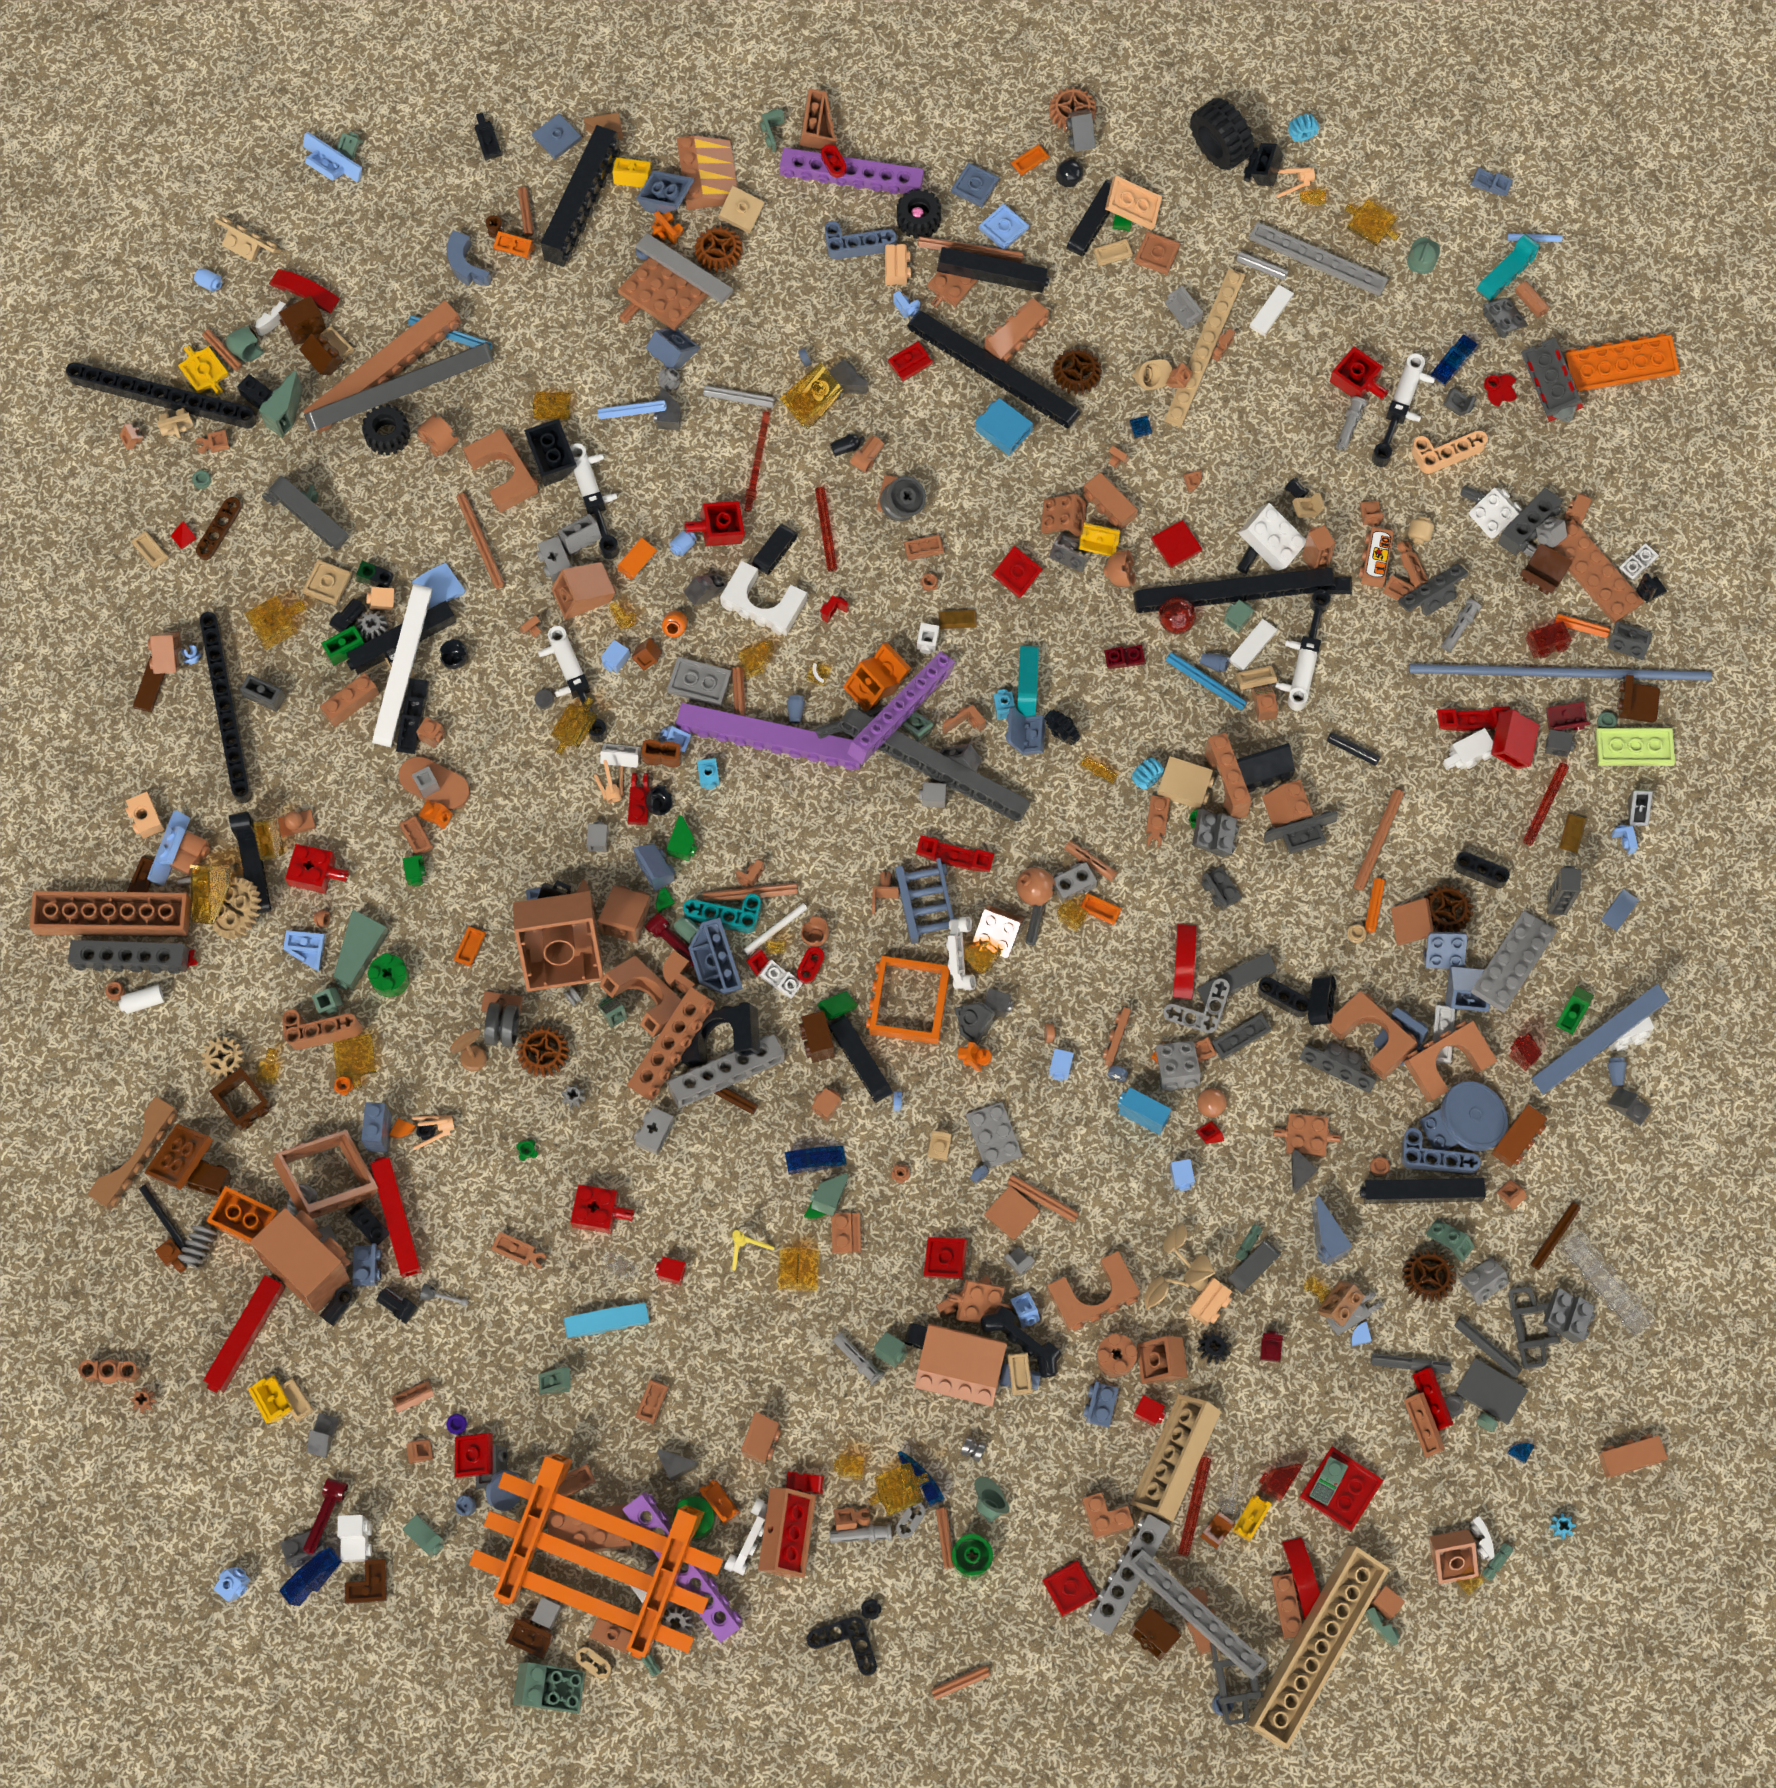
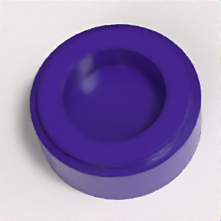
M453 1414L448 1418L446 1426L450 1433L460 1435L465 1432L467 1421L462 1415Z

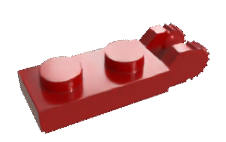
M632 773L628 824L647 825L648 809L645 805V796L649 791V775L644 773L643 787H636L638 776L637 773Z

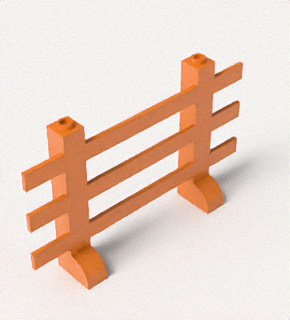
M555 1452L545 1456L535 1484L503 1472L498 1488L529 1500L522 1520L518 1522L489 1510L484 1527L514 1538L507 1560L504 1561L475 1549L469 1565L500 1577L493 1595L498 1598V1602L505 1605L516 1602L521 1588L525 1587L633 1631L626 1650L631 1652L630 1655L635 1658L642 1659V1657H647L654 1640L685 1653L690 1652L695 1637L660 1623L669 1601L704 1614L709 1598L677 1586L675 1583L683 1562L718 1575L724 1559L689 1546L705 1512L688 1505L679 1508L667 1537L557 1493L573 1460ZM553 1509L662 1553L654 1575L652 1576L543 1532L550 1510ZM536 1548L646 1591L647 1594L639 1615L529 1571L528 1569Z

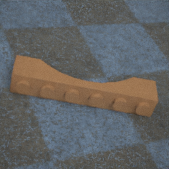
M155 1096L144 1111V1131L134 1154L119 1169L98 1178L87 1195L109 1210L117 1207L123 1192L131 1187L134 1176L143 1170V1163L147 1157L150 1158L154 1154V1147L158 1141L161 1142L165 1138L169 1125H173L176 1122L178 1111Z

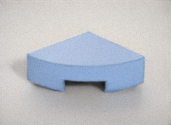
M894 1091V1111H901L902 1093L901 1091Z
M1367 1322L1361 1323L1354 1330L1351 1346L1372 1342Z

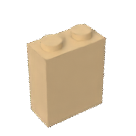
M1170 756L1157 796L1167 797L1171 801L1201 809L1202 804L1206 805L1209 794L1206 793L1208 787L1212 788L1215 777H1212L1213 770Z

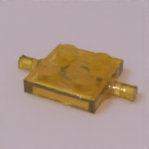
M1367 199L1358 209L1350 204L1346 206L1345 211L1353 215V219L1348 224L1347 229L1373 245L1378 246L1387 236L1395 241L1400 237V234L1391 230L1397 221V217Z
M587 697L582 706L569 703L550 735L560 741L555 750L557 754L562 755L567 746L579 748L596 720L597 715L589 711L594 702L590 697Z
M372 1034L358 1035L353 1038L333 1042L336 1077L353 1078L354 1089L362 1088L361 1077L377 1073Z
M911 1463L903 1464L874 1477L878 1494L869 1497V1501H872L869 1503L873 1506L881 1502L888 1516L922 1503L924 1498L920 1490V1484L929 1481V1478H925L928 1475L924 1473L916 1477Z

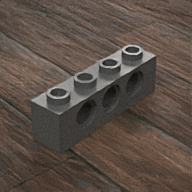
M1544 488L1501 533L1498 544L1515 556L1520 551L1524 552L1529 545V541L1531 539L1535 540L1538 537L1536 528L1549 517H1557L1562 510L1560 506L1563 500Z
M1574 866L1561 867L1548 890L1547 914H1568L1581 891V869H1575Z

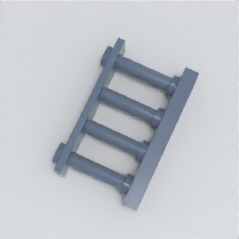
M940 858L936 859V868L908 873L907 871L904 872L903 866L895 867L911 944L919 943V936H922L921 934L949 929V921L957 919V917H953L944 875H947L946 866L941 864ZM939 875L941 885L914 891L908 890L907 883H910V880ZM943 892L945 903L917 909L911 905V901L914 900L913 898ZM947 910L949 921L925 926L916 925L915 919L918 918L917 916Z

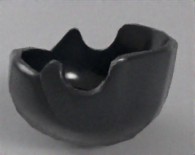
M1066 159L1057 168L1056 180L1064 187H1074L1082 180L1084 168L1075 159Z
M448 640L440 647V660L446 668L458 669L467 662L468 650L460 640Z
M657 785L647 792L645 805L652 814L657 816L665 815L672 807V794L666 790V786Z

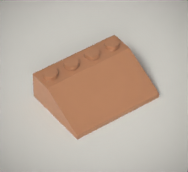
M928 1324L914 1388L993 1407L1007 1342Z

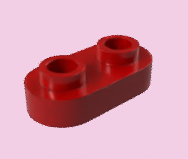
M831 144L825 145L821 149V159L827 170L835 178L843 177L846 174L847 167L842 155L836 146Z
M811 947L806 951L797 969V978L801 983L810 984L816 979L825 959L821 948ZM816 955L819 958L818 960L814 961L811 959V957ZM809 972L810 976L804 977L803 974Z

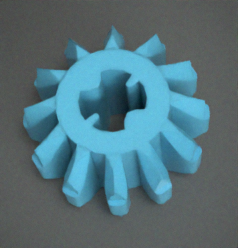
M1305 113L1297 118H1293V121L1289 122L1288 132L1295 142L1299 141L1302 143L1305 140L1308 141V139L1314 138V135L1318 134L1319 124L1312 114L1308 115Z
M1148 758L1135 769L1132 774V780L1141 789H1148L1161 778L1164 768L1155 758Z

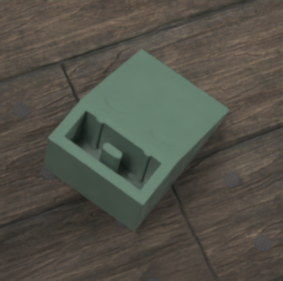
M295 370L285 378L283 384L273 391L272 396L267 401H264L259 409L265 426L282 438L294 425L303 390Z
M530 1662L519 1663L513 1705L579 1714L585 1671Z

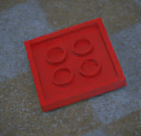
M1332 1446L1299 1498L1349 1532H1352L1384 1480ZM1332 1457L1347 1465L1348 1468L1327 1506L1309 1495L1327 1459Z

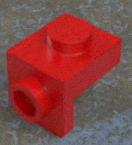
M832 595L828 603L825 602L821 607L822 620L829 623L837 608L848 613L849 604L842 597L837 598Z

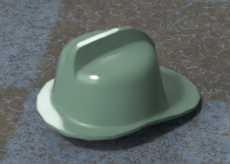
M1426 237L1415 240L1407 258V264L1411 271L1422 274L1431 272L1440 254L1439 244Z
M978 1477L974 1483L978 1495L976 1508L988 1522H993L1001 1514H1007L1010 1507L1002 1490L993 1480L987 1477Z

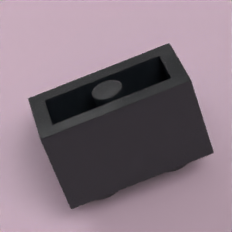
M1261 143L1259 148L1254 147L1252 155L1248 157V166L1245 167L1243 172L1245 174L1244 181L1250 182L1251 177H1253L1257 185L1274 186L1284 156L1278 144Z

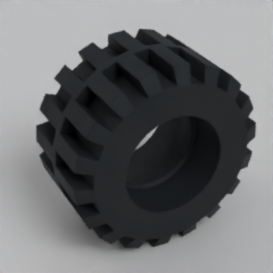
M912 189L909 190V194L904 193L903 198L900 197L898 200L897 225L901 228L902 233L906 232V236L910 237L913 235L914 239H917V236L925 237V235H928L930 237L932 236V231L935 233L937 227H940L941 203H939L938 197L934 198V193L931 192L929 194L928 190L925 189L924 191H921V189L913 191ZM915 207H919L928 213L921 218L910 215L911 210Z
M387 404L386 407L379 405L377 409L375 407L372 408L371 413L369 411L366 413L367 418H363L362 430L366 443L373 452L377 451L380 455L385 452L386 456H388L390 452L397 454L398 449L402 451L404 449L403 445L407 446L409 443L408 439L411 436L410 427L406 416L401 410H398V407L394 406L391 408V405ZM384 425L395 426L394 431L390 434L380 435L377 433L378 429Z

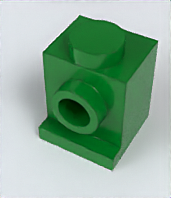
M422 855L402 858L408 885L413 887L423 885V876H426Z

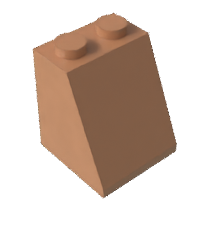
M602 562L562 569L551 589L565 620L610 603L615 595V587L611 584L608 572Z
M619 885V887L613 886L598 919L601 934L638 943L651 904L650 895L641 890L637 892L631 891L628 887Z

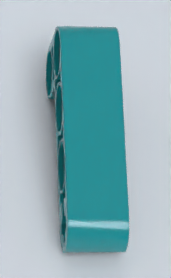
M1524 234L1516 243L1514 251L1480 282L1476 290L1489 301H1492L1505 288V285L1508 286L1517 277V274L1519 275L1529 265L1528 263L1531 264L1540 245L1527 234Z
M1020 645L1017 710L1025 717L1036 716L1039 646Z
M749 894L745 897L741 910L694 899L687 900L683 905L685 917H689L693 922L702 923L720 918L724 929L743 933H752L756 930L762 909L760 897L756 894ZM750 902H756L758 904L754 908H750L748 906ZM708 912L716 913L715 916L711 918L706 916ZM727 916L734 917V920L730 922L725 921L724 919ZM745 920L753 921L749 926L743 924Z

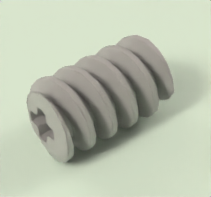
M202 1225L192 1227L196 1233H189V1237L192 1240L185 1241L189 1248L183 1247L181 1250L185 1255H178V1258L184 1264L195 1269H199L196 1263L203 1264L199 1257L207 1256L203 1249L210 1250L206 1243L214 1242L210 1235L218 1234Z

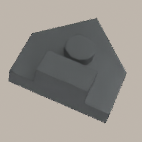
M982 1002L954 1008L955 1014L958 1017L960 1035L978 1045L982 1037L987 1035L995 1021L993 1018L996 1012Z

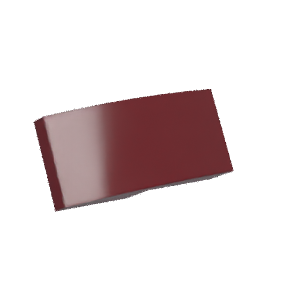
M1142 644L1128 648L1120 646L1104 650L1108 669L1146 664Z

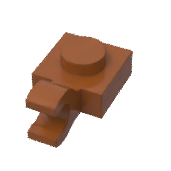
M171 1238L154 1250L167 1267L172 1264L180 1274L186 1270L178 1258L179 1254H183Z

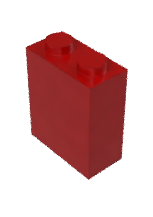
M1511 709L1500 713L1491 755L1516 769L1531 767L1540 725L1533 722L1531 718L1519 714L1517 710Z

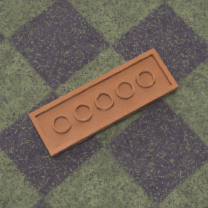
M1573 519L1565 524L1567 537L1554 548H1550L1572 560L1568 571L1609 619L1616 624V621L1619 622L1643 605L1644 600Z

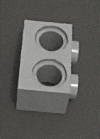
M1086 862L1075 864L1071 867V870L1065 873L1059 872L1054 876L1055 885H1053V888L1062 904L1097 886V880ZM1085 875L1087 879L1079 880L1077 876ZM1062 883H1067L1070 885V887L1068 889H1063L1060 885Z

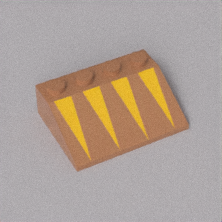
M702 136L676 138L681 174L695 180L685 195L687 210L723 206L732 186L737 187L730 140Z

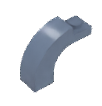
M453 230L447 243V257L453 274L468 286H470L472 280L478 285L482 286L484 284L489 286L492 281L490 272L472 266L465 260L467 252L471 247L470 237Z

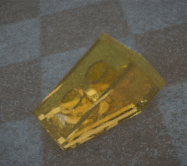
M820 362L779 399L798 422L808 430L825 414L844 389Z
M213 863L190 865L192 922L215 924L231 885L232 872L230 865Z

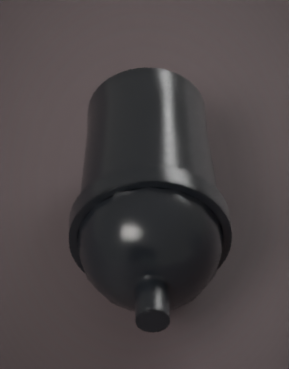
M849 433L847 436L831 442L830 446L836 457L856 451L860 447V441L865 439L864 436L858 437L856 434Z

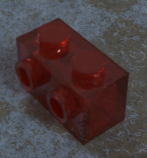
M1564 621L1530 631L1526 636V642L1533 658L1540 657L1541 659L1548 657L1555 651L1558 653L1566 651L1572 641Z

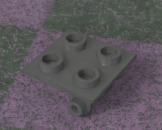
M1509 297L1483 305L1485 307L1483 308V315L1490 324H1493L1492 328H1496L1495 331L1499 337L1505 338L1508 336L1507 332L1528 326L1524 317L1519 313Z

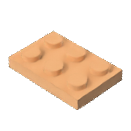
M1115 176L1112 179L1105 209L1152 230L1155 228L1162 196Z

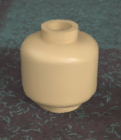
M1417 516L1416 519L1411 521L1408 536L1413 539L1412 543L1423 545L1424 542L1431 541L1434 531L1431 519Z

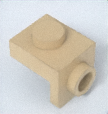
M1315 493L1311 498H1295L1292 501L1298 518L1316 517L1325 509L1320 493Z

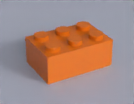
M225 1186L206 1221L211 1227L251 1245L250 1241L279 1212Z

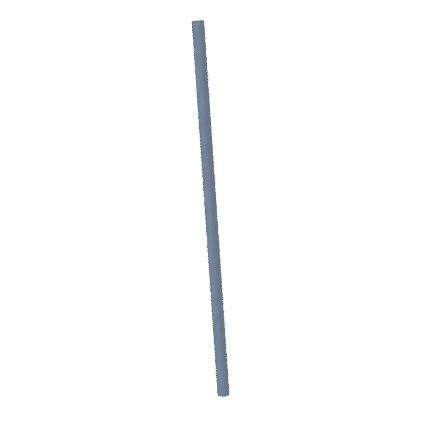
M1409 664V673L1616 679H1624L1626 675H1632L1634 679L1711 681L1712 678L1711 671Z

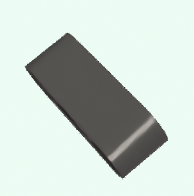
M1265 1240L1227 1280L1242 1294L1281 1253L1268 1240Z

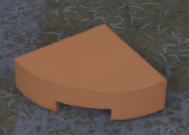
M1201 470L1183 475L1188 493L1194 491L1199 486L1202 477Z

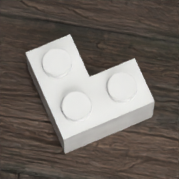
M363 1515L338 1516L337 1537L341 1539L340 1560L342 1562H365V1560H368V1556L372 1555V1545L368 1544V1537L372 1535V1523H369V1520Z

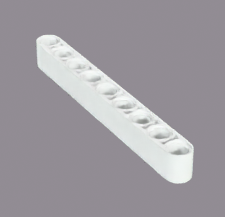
M413 584L372 743L392 747L432 588Z

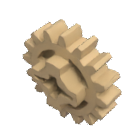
M217 1037V1042L215 1043L210 1040L211 1046H204L207 1052L201 1053V1056L205 1058L201 1061L202 1065L205 1066L204 1070L206 1072L210 1071L211 1077L217 1075V1078L220 1080L222 1075L226 1078L229 1077L230 1073L233 1074L236 1069L241 1068L239 1063H244L243 1058H241L244 1055V1052L240 1050L242 1047L236 1044L234 1039L229 1042L227 1037H224L223 1041ZM212 1065H218L221 1068V1070L214 1068Z

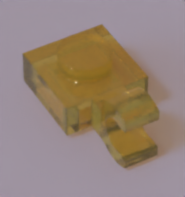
M268 1048L266 1062L260 1061L256 1076L257 1081L276 1084L280 1065L275 1064L278 1055L276 1049Z

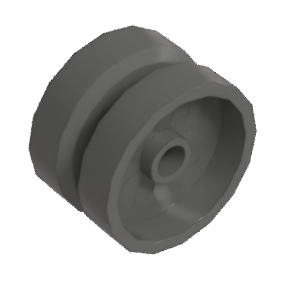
M908 476L899 477L883 489L880 495V505L884 514L891 520L898 522L907 521L922 511L926 503L924 487L918 480Z
M491 1002L488 1006L485 1020V1044L496 1046L501 1039L503 1047L513 1048L519 1028V1006L508 1004L503 1011L501 1003Z

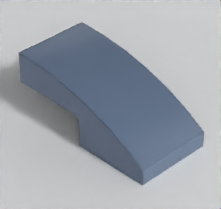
M1478 168L1470 185L1496 195L1506 196L1513 180L1498 172L1493 175Z
M1623 889L1601 921L1615 931H1618L1639 902V899Z

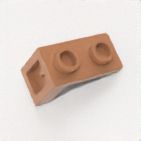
M972 704L969 707L962 708L954 718L949 717L946 719L942 726V732L944 734L948 733L966 719H968V722L974 729L977 728L979 731H982L986 728V720Z

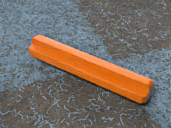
M1557 614L1554 623L1556 625L1603 638H1608L1610 628L1562 614Z
M1375 878L1373 882L1365 923V930L1368 933H1375L1385 886V880L1381 878Z

